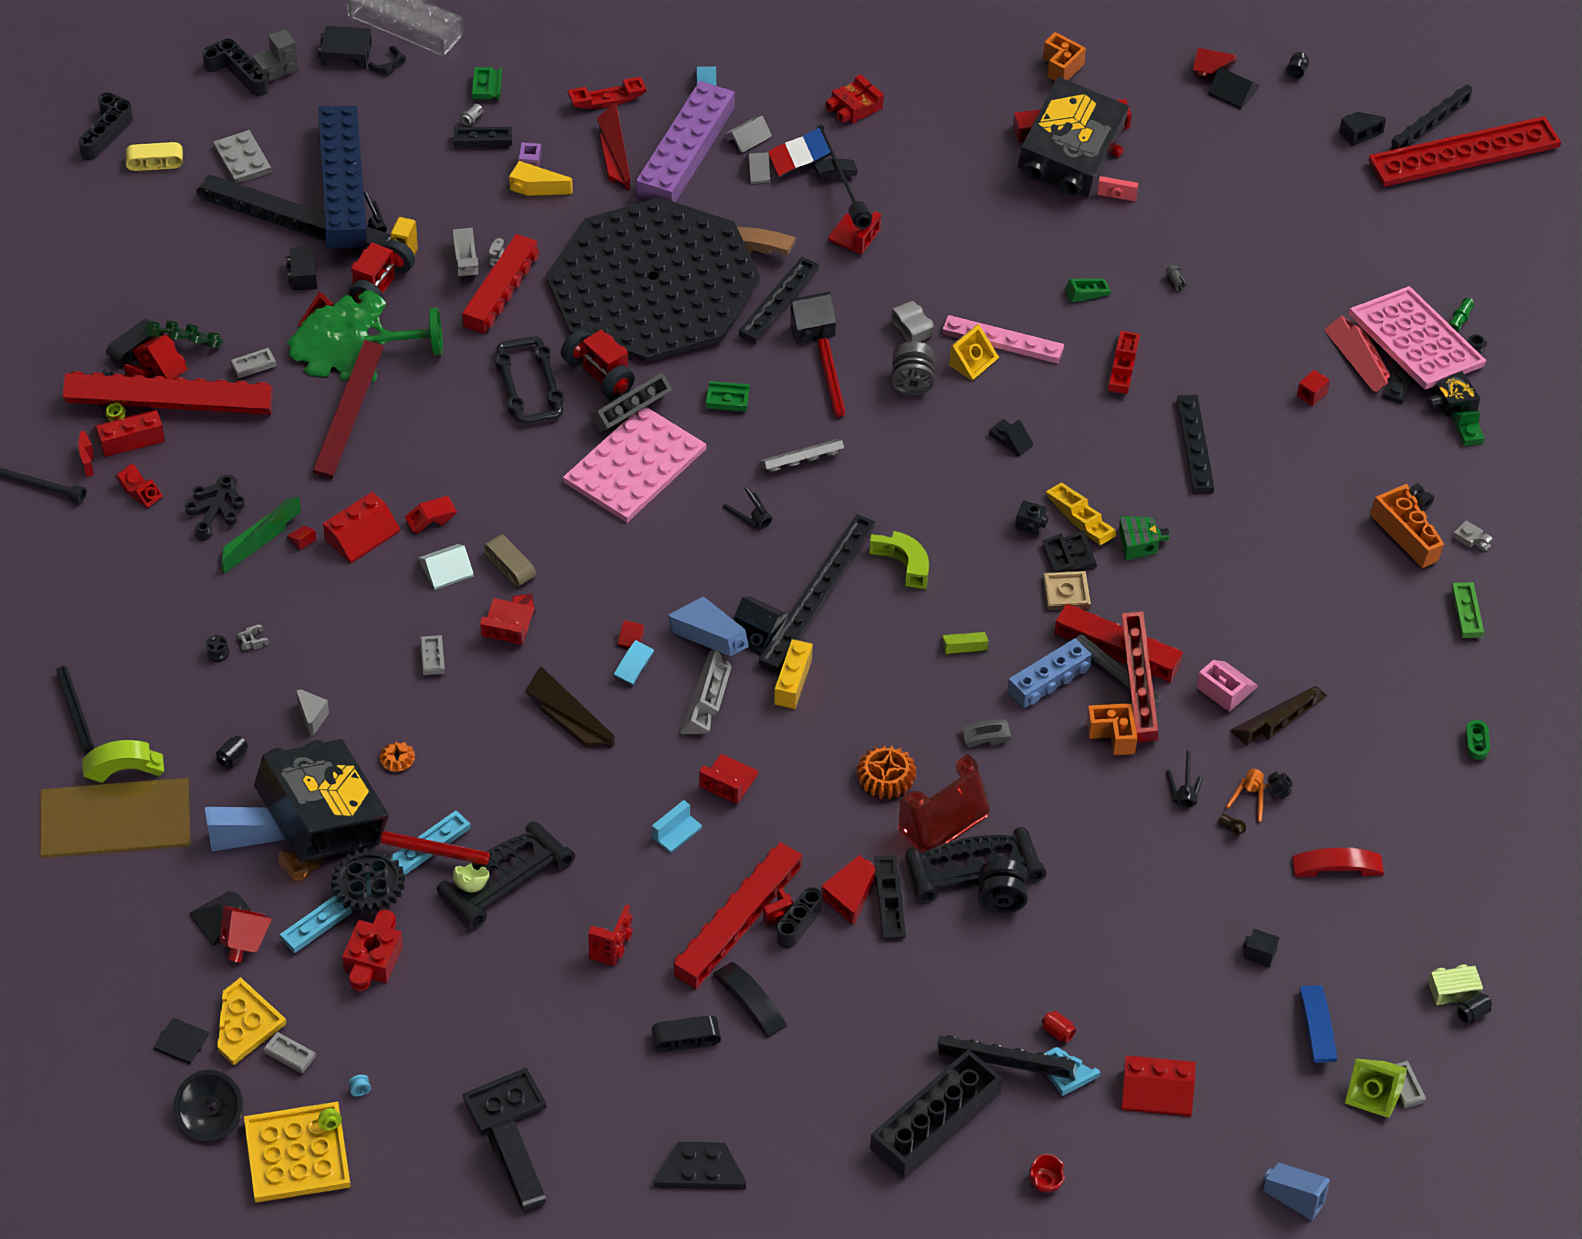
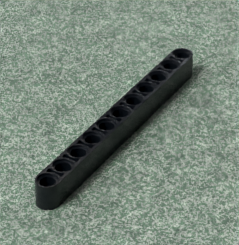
M207 175L197 188L198 196L205 201L326 241L324 212L214 175ZM366 226V248L348 249L362 253L371 243L383 246L391 239V235Z

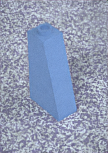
M704 596L668 615L671 631L674 634L726 655L732 656L749 647L745 629Z
M205 807L211 851L286 840L267 808Z

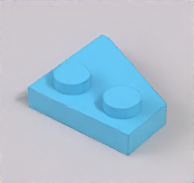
M1058 1047L1046 1052L1051 1057H1068L1076 1062L1077 1073L1075 1080L1047 1075L1061 1096L1100 1077V1071L1097 1068L1090 1069L1082 1064V1060L1069 1056L1067 1052Z

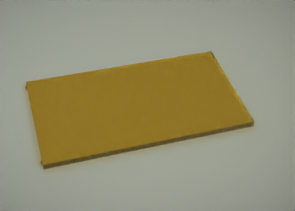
M189 778L41 789V857L191 846Z

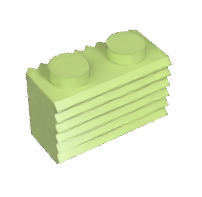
M1465 964L1459 965L1454 969H1435L1430 973L1428 981L1437 1006L1464 1001L1478 992L1482 993L1483 989L1476 966H1467Z

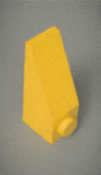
M521 161L518 162L509 176L510 190L527 196L571 195L573 192L572 178Z

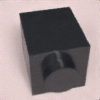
M1253 929L1251 936H1246L1242 948L1246 949L1244 959L1270 967L1276 954L1280 937Z

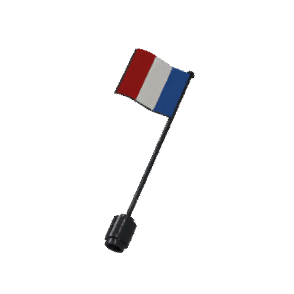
M820 124L817 126V129L768 151L779 179L831 155L852 200L848 213L853 224L859 229H866L871 225L872 215L866 203L862 201L856 202L824 132L823 125Z

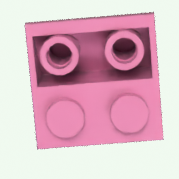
M1213 660L1199 672L1197 689L1228 712L1232 711L1258 687L1257 684L1227 662Z

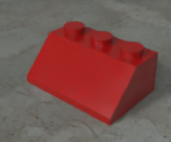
M157 410L94 425L104 457L165 442L163 426Z
M373 491L323 523L324 539L350 564L400 532V528L388 506Z
M1126 1055L1123 1069L1121 1110L1191 1117L1196 1062Z

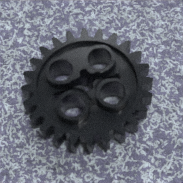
M364 848L363 854H360L358 850H355V856L347 854V861L340 859V866L335 865V873L331 874V887L333 889V896H337V902H343L344 909L351 906L352 913L356 909H360L361 915L365 910H368L369 914L372 915L373 909L381 911L382 906L390 909L389 902L396 904V897H402V890L405 889V874L403 873V867L399 866V860L393 861L392 854L385 857L384 850L377 854L376 848L372 850V853H368L367 848ZM365 866H369L371 897L367 896Z

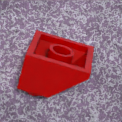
M1198 47L1193 70L1197 71L1196 75L1208 77V74L1218 72L1219 67L1225 68L1235 62L1237 56Z

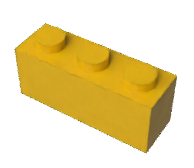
M792 639L775 687L774 705L796 709L812 662L813 644Z

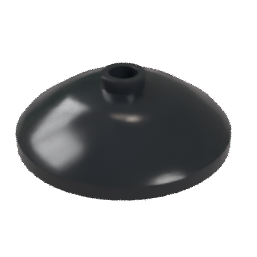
M202 1070L190 1075L182 1082L174 1099V1115L179 1127L188 1136L200 1141H215L230 1134L238 1125L243 1112V1096L239 1086L230 1076L216 1070ZM213 1102H215L217 1105L214 1111L211 1110V1104Z

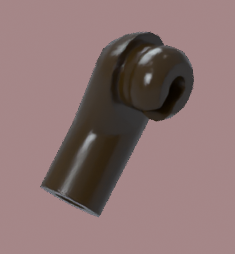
M1225 813L1218 820V823L1231 829L1235 835H1241L1246 831V823L1243 820L1234 819Z

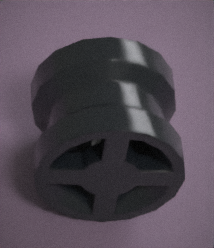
M214 635L207 640L206 649L208 657L212 661L222 662L229 657V648L225 637Z

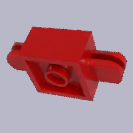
M389 910L378 911L373 923L358 920L342 955L344 972L350 973L349 983L352 989L356 991L367 990L372 979L384 983L388 982L403 948L402 931L394 930L396 927V917L393 912Z

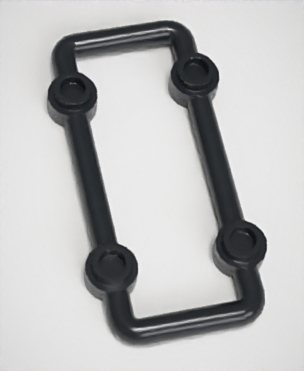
M537 336L499 343L496 347L495 366L502 371L509 394L508 411L515 415V419L522 424L560 417L563 414L564 393L557 389L549 362L551 359V349L548 346H544L543 340ZM536 344L535 359L538 363L542 364L550 391L548 393V403L555 410L523 416L524 401L517 396L509 369L511 366V356L505 353L504 350Z

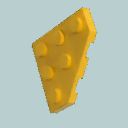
M241 977L223 991L218 1052L234 1066L287 1024L286 1018Z

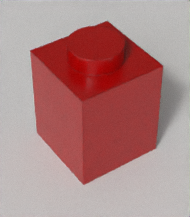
M1313 370L1299 382L1297 397L1313 407L1328 393L1330 380L1323 374Z

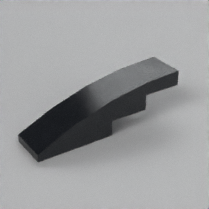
M897 855L874 856L883 939L906 938Z

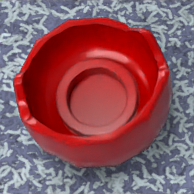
M1050 1154L1037 1156L1029 1169L1031 1185L1040 1192L1051 1193L1057 1191L1065 1179L1063 1162Z

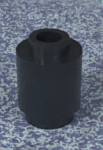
M238 735L229 738L216 751L218 763L223 767H233L246 754L247 742Z
M1478 992L1460 1003V1006L1457 1007V1014L1464 1023H1473L1491 1012L1492 1001L1488 995Z

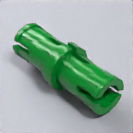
M1470 298L1463 299L1460 307L1453 312V318L1448 323L1457 332H1459L1463 323L1467 322L1469 313L1475 306L1474 301Z

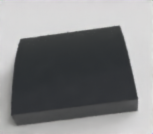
M1083 530L1067 537H1063L1062 533L1042 540L1055 573L1078 572L1097 567Z

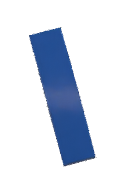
M1300 986L1299 995L1303 1005L1302 1015L1306 1025V1038L1313 1062H1337L1332 1023L1323 986Z

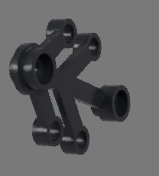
M223 475L218 478L216 484L205 488L203 486L194 487L193 496L196 500H202L207 495L217 492L216 496L198 503L189 501L185 504V511L188 515H195L198 511L209 508L204 520L195 527L197 539L205 541L212 537L211 524L219 508L224 515L226 524L234 525L237 523L236 512L231 511L225 501L226 495H229L234 509L240 510L245 507L244 497L238 495L236 491L238 483L234 476Z

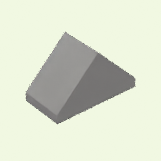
M768 152L747 154L751 184L770 183Z
M301 689L296 690L298 705L309 736H314L329 714L328 700Z

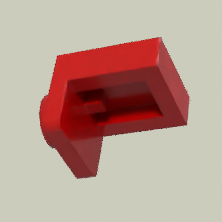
M783 888L777 891V902L763 907V920L767 926L774 923L778 924L794 904L790 894H786Z

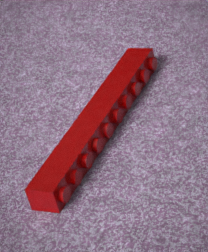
M72 371L71 374L65 373L63 398L66 403L110 405L111 403H119L127 407L271 415L273 389L266 382L248 384L246 381H236V383H227L226 380L222 379L209 382L202 378H196L192 381L186 380L183 377H175L174 379H166L163 376L145 378L143 375L125 377L123 374L117 373L112 374V376H104L103 373L99 372L87 375L79 371Z

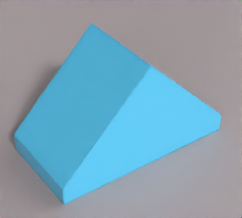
M716 66L696 67L697 84L699 81L716 86Z

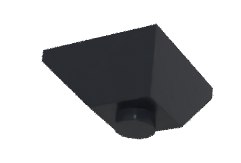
M228 891L190 912V916L213 946L220 943L224 906L251 911L239 893Z

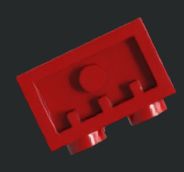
M874 211L871 225L866 229L857 228L853 224L850 215L845 214L828 236V241L862 255L881 230L882 214Z
M494 598L488 616H482L481 635L523 645L534 613V607Z
M720 754L711 768L703 765L699 771V787L738 805L757 778L758 770Z
M625 905L613 932L606 928L591 926L588 932L589 959L615 966L618 958L621 959L625 951L624 944L626 940L630 941L633 933V928L630 927L633 915L630 914L629 905Z

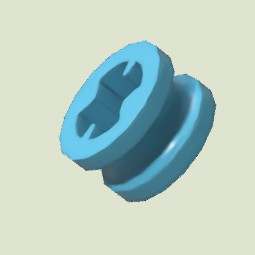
M356 1075L348 1081L350 1092L353 1096H363L371 1090L367 1075Z

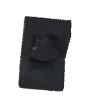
M1002 419L989 429V436L1019 457L1033 446V442L1020 420L1011 425Z

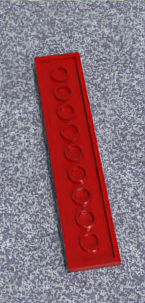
M1543 116L1369 155L1368 161L1383 187L1559 148L1561 141L1547 118Z

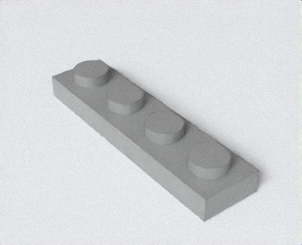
M835 439L759 461L762 469H768L769 472L780 470L781 465L788 464V467L800 464L799 460L806 458L807 461L819 459L821 454L826 453L827 456L837 454L839 449L844 448L842 440Z

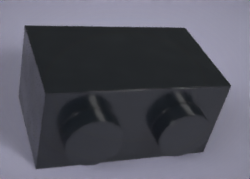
M313 246L289 248L290 256H286L287 268H291V270L287 271L288 283H293V291L317 289Z

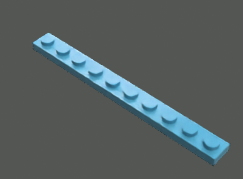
M455 810L417 838L450 844L470 830L471 824ZM401 848L393 854V861L399 860V866L403 867V873L406 875L434 854ZM369 871L365 874L367 896L371 897V883ZM333 896L282 932L280 939L296 953L352 913L351 906L344 909L343 902L338 903L337 896Z

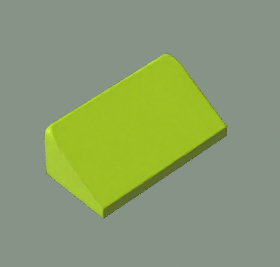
M985 632L942 636L945 654L988 651L989 642Z

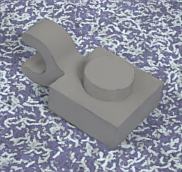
M1465 521L1454 532L1453 538L1470 548L1476 545L1481 550L1487 551L1491 547L1489 542L1492 540V537L1488 534H1483L1482 529L1468 521Z

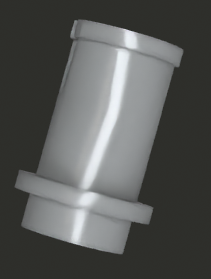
M474 104L467 112H463L460 118L462 124L465 126L473 125L475 120L483 114L484 110H480L482 107L479 104Z

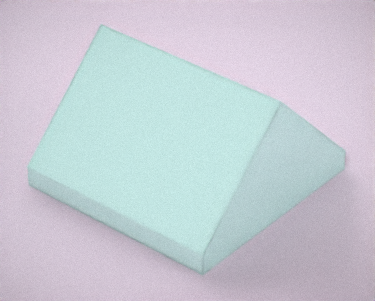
M456 544L418 558L434 590L474 577L464 545Z

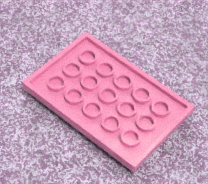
M1410 286L1352 307L1349 310L1348 315L1425 390L1458 372L1463 371L1466 374L1484 367L1487 361Z
M645 406L632 414L563 477V482L628 523L706 450V443Z

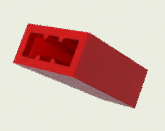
M858 855L821 885L822 900L852 925L856 923L874 884L876 868L873 863Z

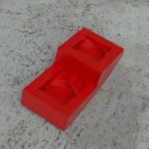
M84 430L79 435V453L82 468L87 478L94 475L91 461L94 458L92 444Z

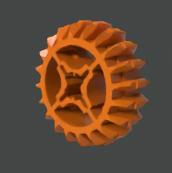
M883 744L881 749L874 746L873 751L867 750L857 764V778L860 786L864 787L865 793L871 791L872 797L879 795L880 800L883 796H887L890 800L892 796L899 798L900 793L906 795L916 779V767L913 758H909L908 752L902 753L901 747L895 750L893 745L890 748H886Z

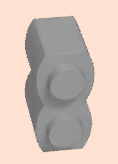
M910 301L892 309L891 320L895 327L901 331L907 342H920L932 337L933 322L924 315L920 305Z

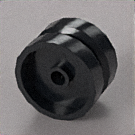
M997 859L985 863L980 868L978 901L981 906L996 913H1011L1023 909L1028 900L1029 872L1027 868L1021 863L1010 859Z

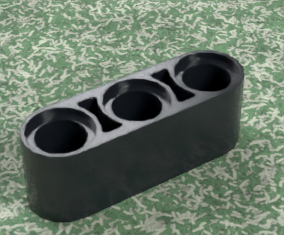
M142 320L110 343L106 349L107 356L122 367L137 359L132 351L149 339L154 338V336L144 334L145 325L150 320Z
M806 888L778 923L777 942L781 947L791 948L796 945L821 912L822 893L818 888Z
M712 1015L658 1022L651 1028L655 1050L661 1053L709 1047L721 1041L718 1019Z

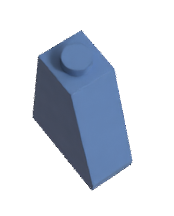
M1278 1162L1273 1170L1269 1168L1263 1178V1181H1265L1263 1191L1312 1221L1325 1203L1330 1179Z

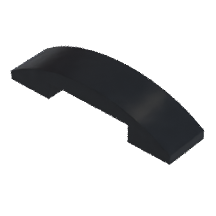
M730 962L713 973V976L727 991L730 989L754 1016V1023L768 1038L787 1027L785 1020L769 996L740 966Z

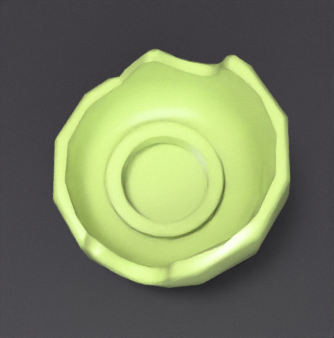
M472 864L465 867L457 866L453 871L455 885L466 892L482 890L489 878V871L485 867L475 870Z

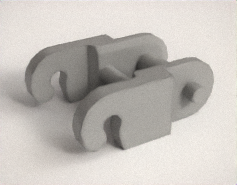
M501 238L495 239L490 247L489 253L492 256L490 261L491 267H494V263L498 261L504 252V240Z
M262 625L246 628V631L237 635V639L243 643L241 645L242 650L251 648L256 650L263 647L262 643H265V645L269 644L267 638L256 640L253 635L257 634V629L259 632L263 631Z

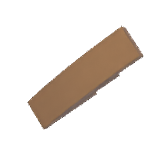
M737 227L749 254L753 250L770 255L771 251H775L788 256L795 244V237L759 228Z

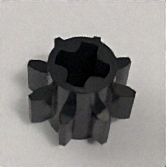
M1275 771L1268 776L1267 781L1269 783L1265 786L1273 798L1280 796L1283 800L1291 794L1292 790L1290 788L1293 786V782L1286 773L1283 772L1279 775Z

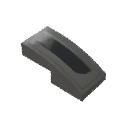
M1005 719L987 720L962 726L965 743L968 748L986 742L993 746L1012 739L1009 723Z

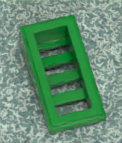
M1069 279L1065 287V292L1070 302H1080L1111 294L1105 279Z

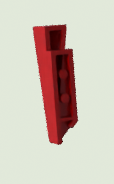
M615 103L597 117L598 125L603 133L600 134V141L609 181L613 183L618 181L625 185L626 190H631L630 174L617 105Z

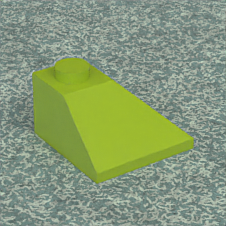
M1356 1059L1345 1104L1390 1118L1402 1092L1408 1068L1387 1061Z

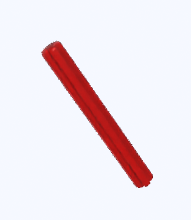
M820 338L818 340V348L834 416L837 418L844 417L845 407L829 340L827 338Z
M383 831L380 838L381 844L487 865L490 859V853L486 851Z

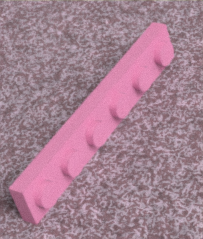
M948 315L943 327L942 335L960 339L975 325L979 324L994 348L1054 363H1059L1064 350V344L950 315Z

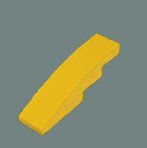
M1062 482L1045 491L1046 496L1079 530H1083L1084 534L1097 544L1102 545L1116 537V529L1102 521V515L1088 506V499Z

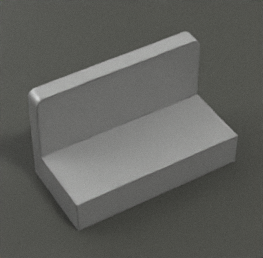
M763 116L754 117L724 134L727 141L734 139L740 153L747 151L772 136Z

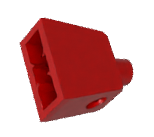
M224 906L220 943L230 947L228 960L241 963L244 950L257 952L272 919L262 913Z

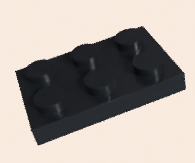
M527 1067L462 1094L463 1100L482 1135L488 1133L489 1126L510 1118L517 1121L547 1108L546 1102Z

